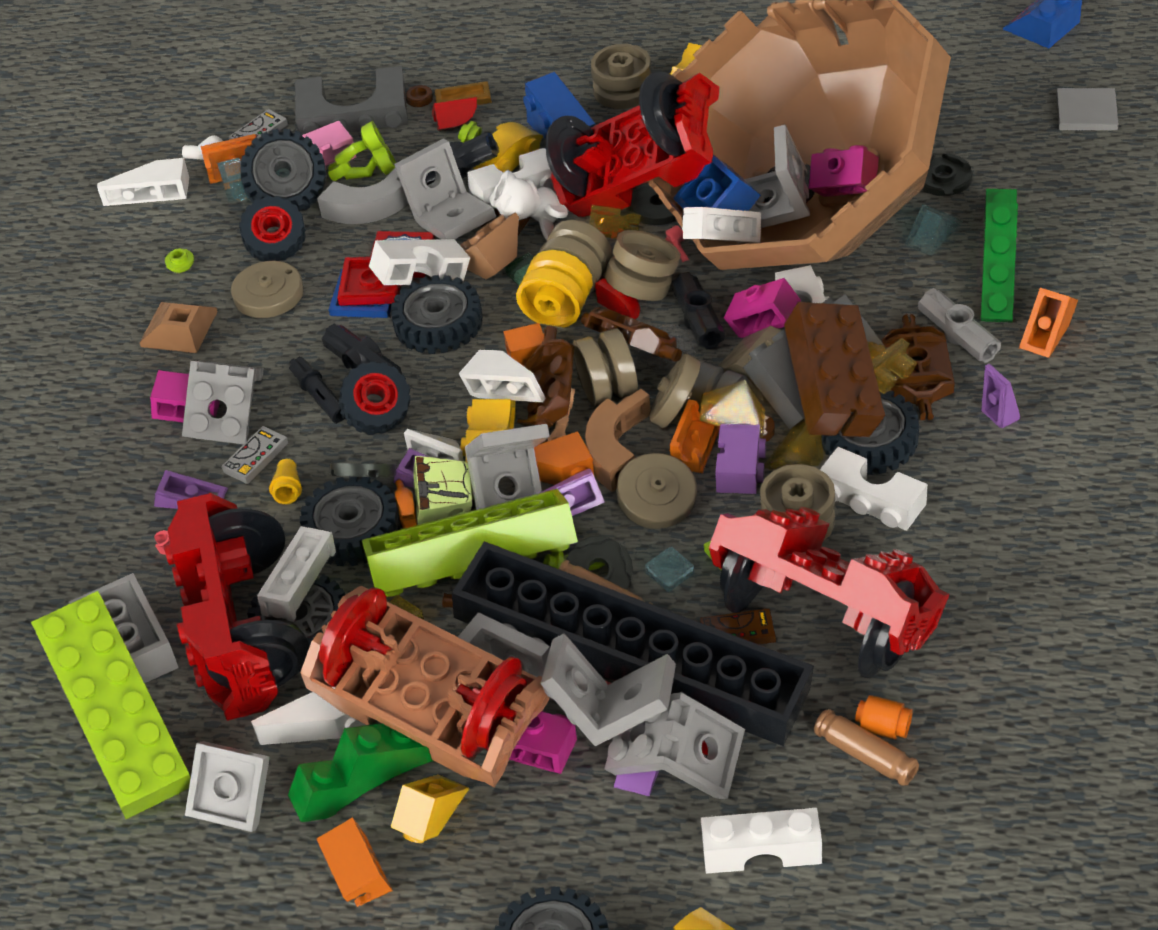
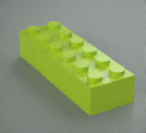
M557 488L363 539L362 543L374 587L383 590L386 597H391L403 593V588L415 585L418 588L435 585L437 579L448 576L451 579L461 578L484 541L533 559L537 556V553L542 551L561 552L570 548V544L576 543L578 540L569 503Z
M99 591L32 621L31 624L125 819L189 789L190 774Z

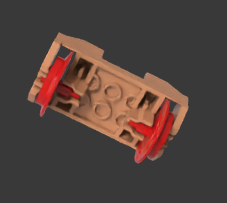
M359 586L343 596L338 603V610L331 613L332 619L327 625L324 624L322 626L323 633H317L311 642L300 672L306 688L350 717L366 725H371L374 720H377L428 747L432 760L464 777L485 782L495 788L506 769L516 744L531 720L543 711L550 699L540 684L542 677H536L522 670L521 661L516 657L512 656L502 660L387 602L385 592L379 588L367 589ZM486 749L488 752L483 765L480 766L473 761L476 756Z

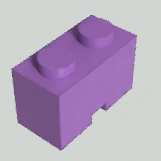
M720 424L718 441L720 453H717L715 471L716 493L756 494L757 483H763L764 463H759V458H766V439L760 438V425Z

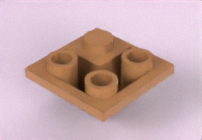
M516 212L507 218L501 214L491 223L488 222L476 231V235L471 239L469 238L460 244L470 257L467 270L486 280L497 274L517 257L519 216Z
M161 302L140 341V346L197 353L218 312L217 308Z

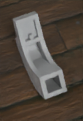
M396 167L384 180L367 187H350L333 181L317 198L322 218L343 224H364L382 220L397 213L409 203Z

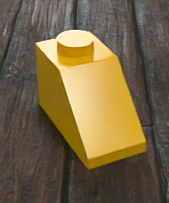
M438 774L404 784L391 828L402 832L406 840L415 843H423L426 840L437 837L469 790V787Z

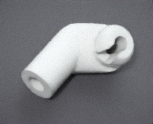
M209 136L198 146L184 145L182 149L183 158L204 160L201 146L223 140L217 136Z

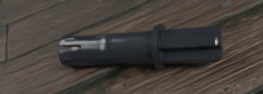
M299 356L297 359H291L289 370L299 380L300 388L303 391L309 392L335 424L346 419L341 414L339 399L323 382L321 373L318 370H313L303 357Z

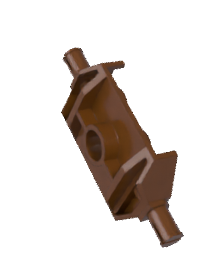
M596 307L590 313H584L581 318V322L583 325L585 324V327L597 332L618 328L629 345L666 360L677 362L682 357V351L677 348L675 337L670 339L667 332L610 309L600 310V307Z
M905 314L902 317L903 328L892 329L881 339V342L891 353V356L885 360L889 390L894 391V398L900 394L905 397V402L910 401V403L916 404L921 421L925 420L926 414L927 420H932L934 418L931 407L932 403L954 393L955 382L946 337L944 333L934 326L919 327V325H916L913 314H910V319H908V314ZM919 356L922 357L924 360L915 361L911 358Z
M546 326L544 328L542 344L524 365L525 368L534 374L546 397L543 402L528 403V419L517 420V423L524 427L547 424L548 428H550L556 421L568 415L574 345L563 339H556L557 328L554 326Z

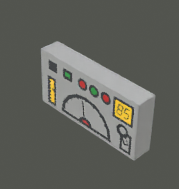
M268 109L231 134L229 140L255 134L259 139L261 134L266 131L268 134H271L274 129L282 130L288 126V122L285 117Z
M262 426L222 465L223 473L249 484L288 444L287 437Z

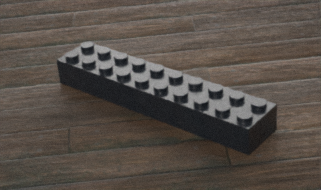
M485 541L452 592L453 615L455 619L469 624L479 612L502 624H510L517 631L531 638H539L550 647L554 638L565 633L601 676L614 681L668 654L676 663L671 694L682 692L745 729V732L781 746L785 745L811 688L814 665Z

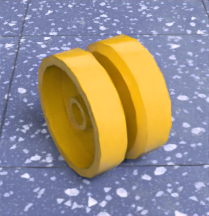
M558 250L542 251L533 257L516 293L517 304L522 312L536 323L564 328L569 327L577 321L593 286L592 274L581 260L567 252Z

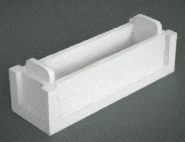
M686 207L684 208L683 239L760 243L761 212Z
M302 526L299 528L257 595L262 616L268 617L270 614L275 618H283L294 622L296 611L328 558L336 553L332 532Z

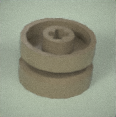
M615 44L601 49L591 59L593 94L597 102L605 107L614 109H628L640 105L639 94L641 85L645 78L651 74V57L646 50L631 44Z
M572 219L558 223L549 234L547 242L543 244L538 252L547 250L564 251L581 260L592 274L593 286L590 293L594 291L595 283L600 280L612 257L611 245L605 235L586 222Z
M627 230L619 233L612 252L614 256L610 258L604 275L607 282L617 291L639 300L657 301L667 297L672 282L671 275L675 273L681 256L678 249L669 241L648 232Z
M618 328L600 332L598 344L590 336L573 341L574 362L577 374L592 407H598L608 398L611 400L612 392L618 398L624 399L638 391V381L633 359L625 338Z
M796 464L778 468L764 479L760 488L761 509L785 512L786 509L800 510V507L812 509L820 513L819 519L830 523L824 540L831 535L835 525L834 483L826 473L816 467Z

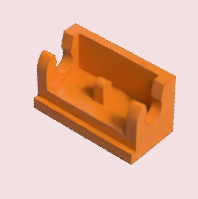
M255 134L201 146L210 184L241 177V159L245 155L247 146H251L252 140L256 138Z
M688 399L670 443V455L685 463L692 472L703 473L720 431V425L717 422V411L713 406H710L708 416L699 413L698 402Z
M353 817L316 838L340 892L347 902L355 899L354 902L358 907L393 891L365 832Z

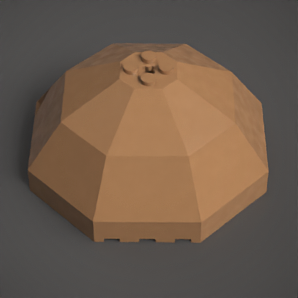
M796 0L795 3L791 4L788 1L773 2L767 8L768 16L757 27L742 11H738L723 25L726 30L713 42L709 39L693 54L695 59L683 71L678 68L672 74V76L683 83L693 75L701 73L720 87L718 100L709 106L707 134L713 148V154L730 166L743 179L753 177L752 173L758 168L762 167L765 169V172L760 174L763 175L775 166L774 127L786 125L805 165L811 166L812 154L824 153V150L829 148L841 151L849 150L850 146L854 145L865 146L868 148V151L879 157L877 176L865 186L867 190L865 193L823 197L815 192L814 196L806 203L810 216L761 228L760 243L692 239L701 254L720 270L820 263L849 256L923 189L930 166L951 57L939 42L897 0ZM833 20L846 34L849 44H840ZM660 177L647 181L659 195L667 209L678 220L679 225L683 227L684 209L673 197L684 184L674 188Z

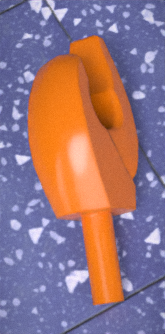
M399 479L395 482L397 490L394 494L399 510L400 523L403 529L417 526V517L413 493L409 488L404 487L403 481Z

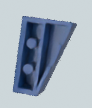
M555 72L525 83L526 96L523 97V101L527 111V122L535 131L543 135L545 139L552 122L562 116H574L584 121L590 128L595 126V122Z

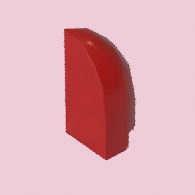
M477 97L434 103L432 117L434 122H437V130L454 129L466 124L475 113Z
M606 278L595 283L597 303L635 320L639 317L641 308L638 299L617 291L607 282Z

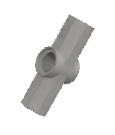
M934 288L926 291L918 302V309L944 331L948 342L961 345L978 361L987 363L993 360L1000 350L1001 342L974 320V311L969 306L955 304L940 290L937 291Z

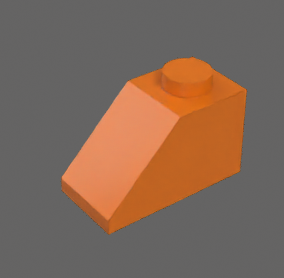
M1040 288L1019 348L1049 358L1069 327L1078 300Z
M578 431L539 444L534 448L541 482L556 485L589 468L594 475L592 456Z

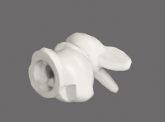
M509 170L505 171L501 176L491 198V206L497 208L505 218L516 212L519 220L529 216L537 220L546 240L554 228L553 223L558 218H566L569 212L565 205L560 204L557 194L551 188L541 187L536 189L535 184L531 180L516 178Z

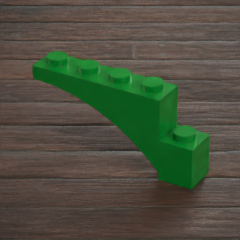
M986 188L981 321L1013 322L1018 215L1017 189Z
M384 724L344 728L333 760L298 765L288 797L301 823L327 819L336 815L346 805L380 784L434 760L431 758L428 747Z

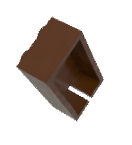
M798 302L786 320L784 327L808 435L836 436L841 430L842 436L870 437L885 417V412L858 305Z

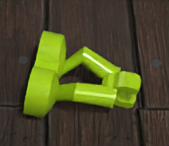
M373 121L361 127V141L352 143L335 155L336 162L328 166V175L332 181H336L343 176L346 180L371 177L376 166L385 175L390 174L394 170V164L397 162ZM365 149L371 151L373 156L366 167H351L349 161L357 153Z

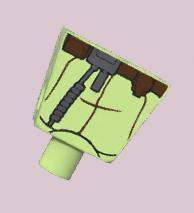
M415 456L413 478L417 525L470 512L474 495L468 463L465 461Z

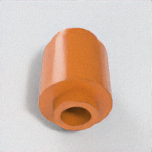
M869 695L866 701L860 700L855 722L861 723L860 727L872 734L895 740L897 736L906 738L912 721L913 709L905 708V704Z

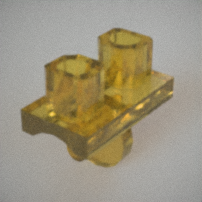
M903 338L887 349L882 344L878 345L874 342H867L879 391L886 394L892 389L898 379L891 371L904 380L912 374L917 362L905 353L909 343Z

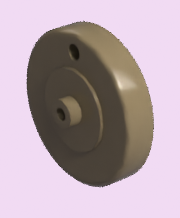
M264 261L253 264L241 271L231 285V294L236 308L241 313L254 318L275 317L291 310L301 300L304 292L299 271L291 264L281 261Z
M688 353L682 355L667 377L662 378L657 387L659 391L649 414L650 422L661 428L667 427L676 417L682 406L687 404L688 399L692 396L691 390L700 371L701 363L699 359Z
M647 453L632 459L624 466L618 477L616 496L622 512L631 521L645 528L661 529L680 523L691 513L696 501L697 483L690 468L678 458L663 453Z

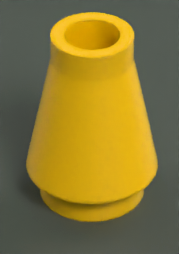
M282 459L278 462L277 470L269 486L270 494L280 504H291L302 493L297 465L291 459Z

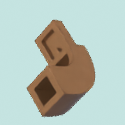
M641 388L632 395L625 397L617 405L609 398L606 399L595 409L587 423L586 446L593 459L594 475L611 492L617 489L618 477L624 466L635 458V455L621 445L618 440L625 432L646 419L651 411L649 394Z

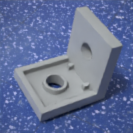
M786 125L774 127L775 171L744 179L761 195L749 210L761 212V228L810 216V211L806 205V199L809 198V189L805 182V176H808V171ZM773 197L769 202L763 203L765 198Z
M443 138L394 164L415 221L423 229L431 232L439 239H457L496 218L494 208L491 205L466 192L448 140ZM435 171V181L430 185H426L425 179L427 174Z
M191 361L182 437L245 444L248 438L254 381H262L264 368L210 361ZM214 400H221L226 404L227 411L222 418H215L210 413V404Z
M547 424L481 433L465 446L476 510L542 492L534 448L550 437ZM501 478H509L513 481L515 490L512 495L507 496L500 492L498 483Z
M478 612L458 636V638L502 660L512 656L516 657L521 661L522 670L536 677L543 676L550 646L539 638H531L517 631L510 624H502Z
M565 633L552 640L540 684L546 695L554 699L565 711L568 720L573 725H577L592 744L597 746L668 710L676 663L666 654L608 685Z
M673 693L670 695L668 710L613 737L608 748V757L604 770L613 775L665 770L714 798L728 799L745 729L684 693ZM703 741H705L708 746L707 758H705L702 753Z

